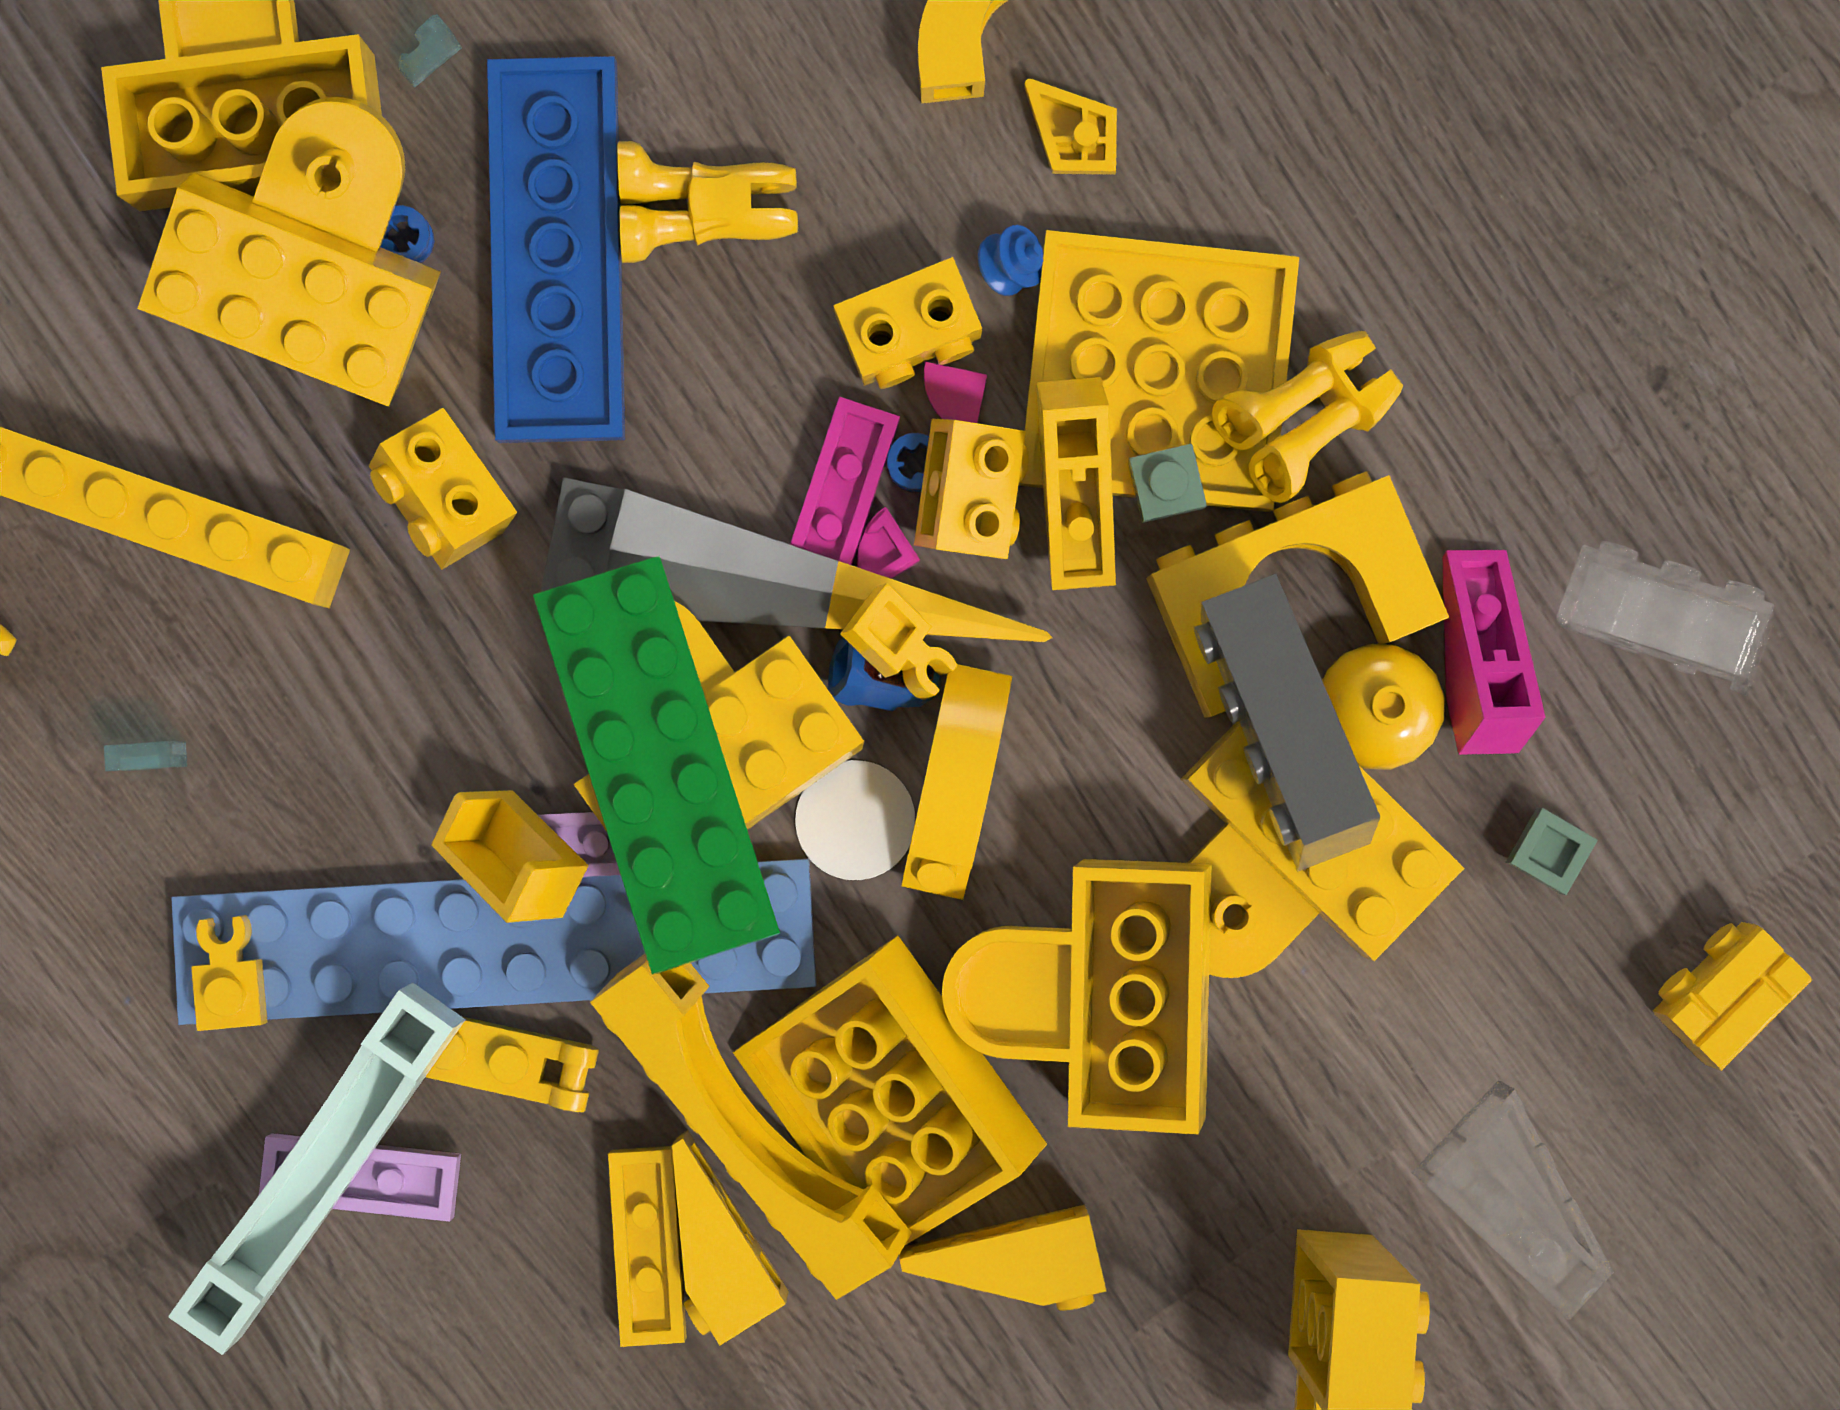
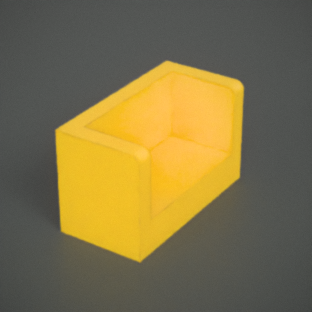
M513 790L457 793L431 844L506 923L563 918L589 866Z

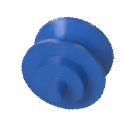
M1012 225L1004 229L1001 234L989 235L981 242L978 250L979 269L985 282L993 291L1000 295L1011 296L1018 293L1023 287H1033L1041 282L1044 250L1038 238L1029 229L1020 225Z

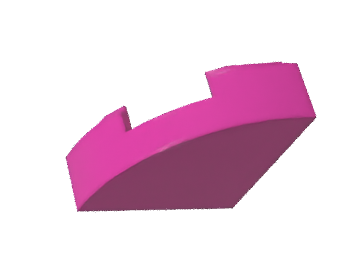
M925 362V391L940 419L977 423L987 374Z
M884 507L871 519L860 539L857 552V567L894 579L919 563L920 559L888 509Z

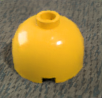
M1368 644L1343 653L1327 669L1322 679L1356 761L1362 769H1394L1415 761L1433 744L1444 721V694L1437 675L1418 655L1397 645Z

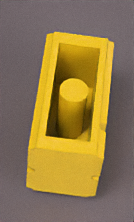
M1741 922L1735 927L1732 923H1729L1714 933L1703 948L1708 956L1692 972L1684 968L1671 976L1658 993L1663 1001L1653 1010L1654 1014L1664 1025L1679 1037L1681 1042L1701 1062L1720 1071L1812 981L1811 976L1791 956L1786 954L1784 949L1763 928L1756 924Z

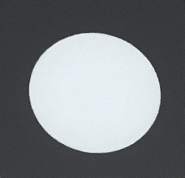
M849 760L802 792L796 809V832L805 854L822 871L845 880H865L890 870L905 855L911 843L915 825V811L909 792L892 772L872 762Z

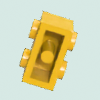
M953 257L833 305L835 317L864 386L877 381L879 388L885 389L902 383L915 375L912 366L934 357L937 358L939 365L951 363L971 354L974 351L972 342L981 339L982 326ZM936 311H943L950 318L945 321H936L930 315ZM877 335H886L891 341L886 345L877 346L871 342V339Z
M444 408L381 442L369 464V468L372 470L370 473L371 480L378 494L388 504H396L408 521V533L416 548L424 556H432L441 570L503 534L517 513Z
M931 420L914 546L1008 559L1009 546H1012L1016 541L1020 526L1019 513L1015 508L1018 484L1024 479L1029 464L1028 448L1024 445L1026 431L959 420Z

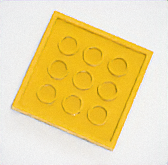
M1046 230L1024 431H1026L1024 445L1028 448L1029 464L1027 473L1018 486L1043 488L1036 382L1101 377L1109 403L1113 496L1136 498L1128 465L1129 458L1192 444L1207 506L1271 512L1274 509V501L1265 497L1256 487L1250 476L1249 462L1254 453L1281 436L1282 424L1253 447L1246 450H1238L1229 445L1218 433L1213 422L1212 409L1213 405L1226 394L1239 390L1264 393L1287 382L1299 257Z

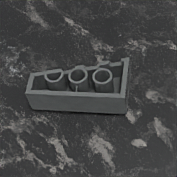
M1277 574L1201 602L1202 624L1194 627L1196 640L1206 663L1210 664L1216 661L1225 683L1218 687L1224 708L1232 724L1237 722L1241 724L1248 745L1244 747V753L1249 768L1257 784H1264L1272 805L1269 808L1273 825L1281 843L1288 846L1297 872L1371 844L1380 820V814Z

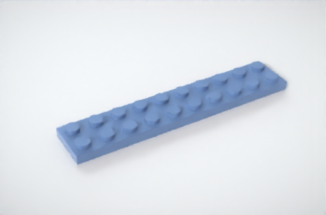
M809 858L757 861L780 934L692 962L693 967L710 986L704 993L816 987ZM621 875L583 877L563 918L506 923L464 879L171 897L178 1025L196 1024L191 966L210 964L209 953L201 948L196 936L199 920L214 918L215 935L222 942H228L234 933L232 917L248 916L252 927V934L249 943L243 949V960L262 959L267 1020L383 1013L396 993L411 983L416 984L450 1009L593 1000L618 972L645 954Z

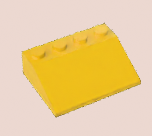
M898 935L733 1052L808 1159L843 1181L861 1189L871 1184L874 1185L911 1230L912 1234L905 1245L1019 1177L1047 1145L983 1053L966 1044L954 1031L946 1016L941 994Z

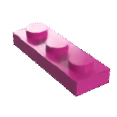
M839 396L790 545L852 565L887 460V455L900 421V416Z

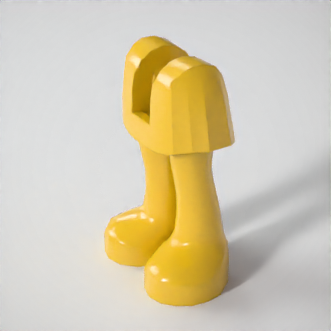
M1366 331L1345 334L1310 348L1307 368L1272 390L1264 393L1235 391L1226 394L1213 405L1212 417L1218 433L1229 445L1238 450H1246L1253 447L1274 432L1289 417L1319 397L1325 405V408L1288 433L1277 437L1251 457L1249 462L1250 476L1260 492L1270 500L1283 503L1294 497L1305 484L1310 460L1321 448L1349 428L1369 431L1380 421L1401 393L1403 384L1391 369L1378 379L1372 378L1360 387L1362 390L1359 392L1344 372L1347 369L1350 371L1363 361L1366 355L1376 349Z

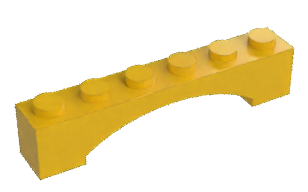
M0 427V496L296 599L330 609L350 552L349 548Z
M643 954L618 972L590 1002L601 1015L607 1028L620 1038L643 1066L647 1076L659 1085L683 1114L689 1127L702 1137L725 1165L728 1174L741 1184L765 1213L771 1226L784 1236L806 1263L810 1273L823 1283L836 1300L891 1268L911 1236V1230L873 1184L861 1189L824 1170L788 1143L756 1110L735 1081L717 1048L709 1028L702 1001V995L710 986L693 965L689 963L652 975L646 954Z

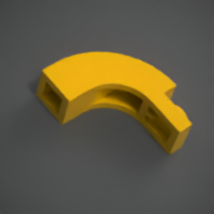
M927 0L918 38V78L921 104L984 97L985 74L981 36L992 14L1008 0Z
M957 664L954 671L947 674L902 879V887L961 900L964 899L992 782L1012 676Z

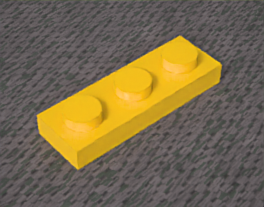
M672 1146L611 1150L608 1153L620 1347L685 1343L687 1334L681 1240Z

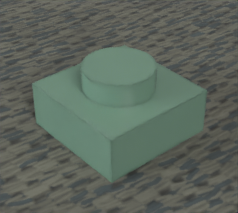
M1192 444L1128 459L1142 523L1204 509L1207 506Z
M1537 807L1505 863L1557 893L1567 895L1598 840L1544 808Z

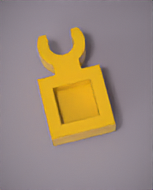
M888 583L874 588L840 633L885 678L895 675L902 670L907 689L915 697L922 700L936 696L939 692V688L927 676V665H930L940 676L954 671L957 667L954 658L949 652L939 647L930 648L923 641L932 626Z
M247 915L232 917L234 933L228 942L220 941L215 935L214 918L199 920L197 924L196 936L198 943L204 951L209 953L210 964L191 966L197 1031L258 1026L268 1023L262 959L243 960V949L249 943L252 934L251 923Z

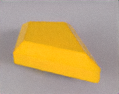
M1027 79L1024 88L1052 174L1115 175L1117 108L1033 79Z

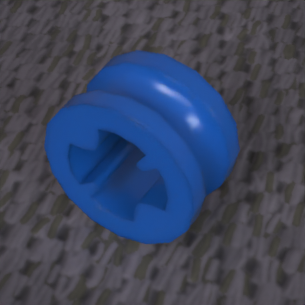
M404 205L395 206L380 247L422 263L433 250L435 242L433 229L423 215L414 208ZM408 221L409 227L419 234L418 242L413 245L409 241L407 244L410 250L399 252L398 247L391 240H388V235L392 228L397 232L400 231L396 224Z
M908 433L899 437L891 445L887 455V468L892 481L899 488L908 492H921L924 474L917 472L911 479L906 478L899 471L904 469V462H897V459L903 450L912 454L919 447L927 450L929 436L922 433Z

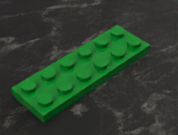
M660 555L533 594L652 975L780 934Z

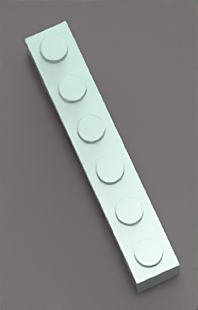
M414 983L407 985L396 993L360 1044L361 1047L294 1148L212 1258L206 1262L168 1316L171 1320L221 1355L243 1336L466 1019Z

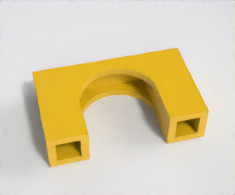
M1363 472L1333 485L1332 488L1336 495L1333 499L1313 506L1309 496L1303 497L1273 510L1277 522L1254 531L1250 520L1215 534L1214 536L1219 546L1195 555L1192 546L1188 545L1156 559L1160 571L1152 573L1146 579L1204 718L1212 717L1226 710L1218 689L1219 686L1225 684L1216 661L1210 664L1206 663L1194 633V627L1202 624L1201 602L1245 586L1253 569L1271 553L1285 549H1307L1321 553L1335 561L1351 579L1378 644L1392 642L1449 618L1390 475L1372 482L1368 472Z

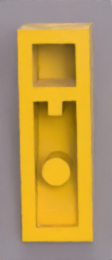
M1097 377L1036 382L1052 590L1114 586L1116 585L1110 420L1109 403L1102 379Z
M689 1130L679 1135L672 1144L685 1291L690 1297L684 1302V1306L697 1330L702 1335L711 1331L720 1346L784 1306L789 1291Z
M1085 1205L904 1246L899 1254L902 1272L1041 1306L1056 1303L1057 1310L1060 1311L1088 1306L1095 1301L1093 1294L1106 1292L1092 1226Z

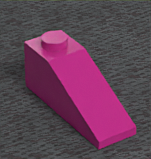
M1446 550L1442 557L1444 606L1449 615V618L1444 620L1446 700L1458 755L1519 753L1546 717L1507 550Z

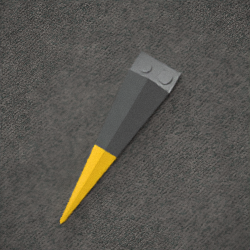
M563 478L540 592L660 555L674 601L687 608L698 621L844 629L874 588L888 583L932 626L927 635L1046 642L1053 638L1047 631L627 489L623 490Z

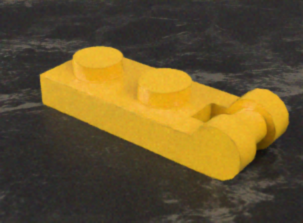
M463 1017L466 1020L426 1075V1078L544 1103L562 1110L585 1112L589 1092L584 1090L588 1068H595L599 1048L580 1042ZM547 1058L563 1063L559 1083L542 1080Z

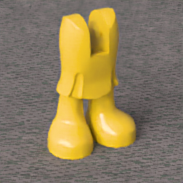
M622 141L617 144L621 204H641L658 200L688 198V211H658L635 205L620 206L622 263H635L646 260L656 247L675 242L694 240L698 246L716 239L771 240L798 232V214L796 211L783 208H751V194H780L795 190L797 188L796 168L777 163L707 166L698 162H693L692 167H670L653 163L640 143Z

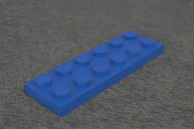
M614 56L487 59L495 441L498 443L625 440L622 263L617 144L619 142L617 61Z

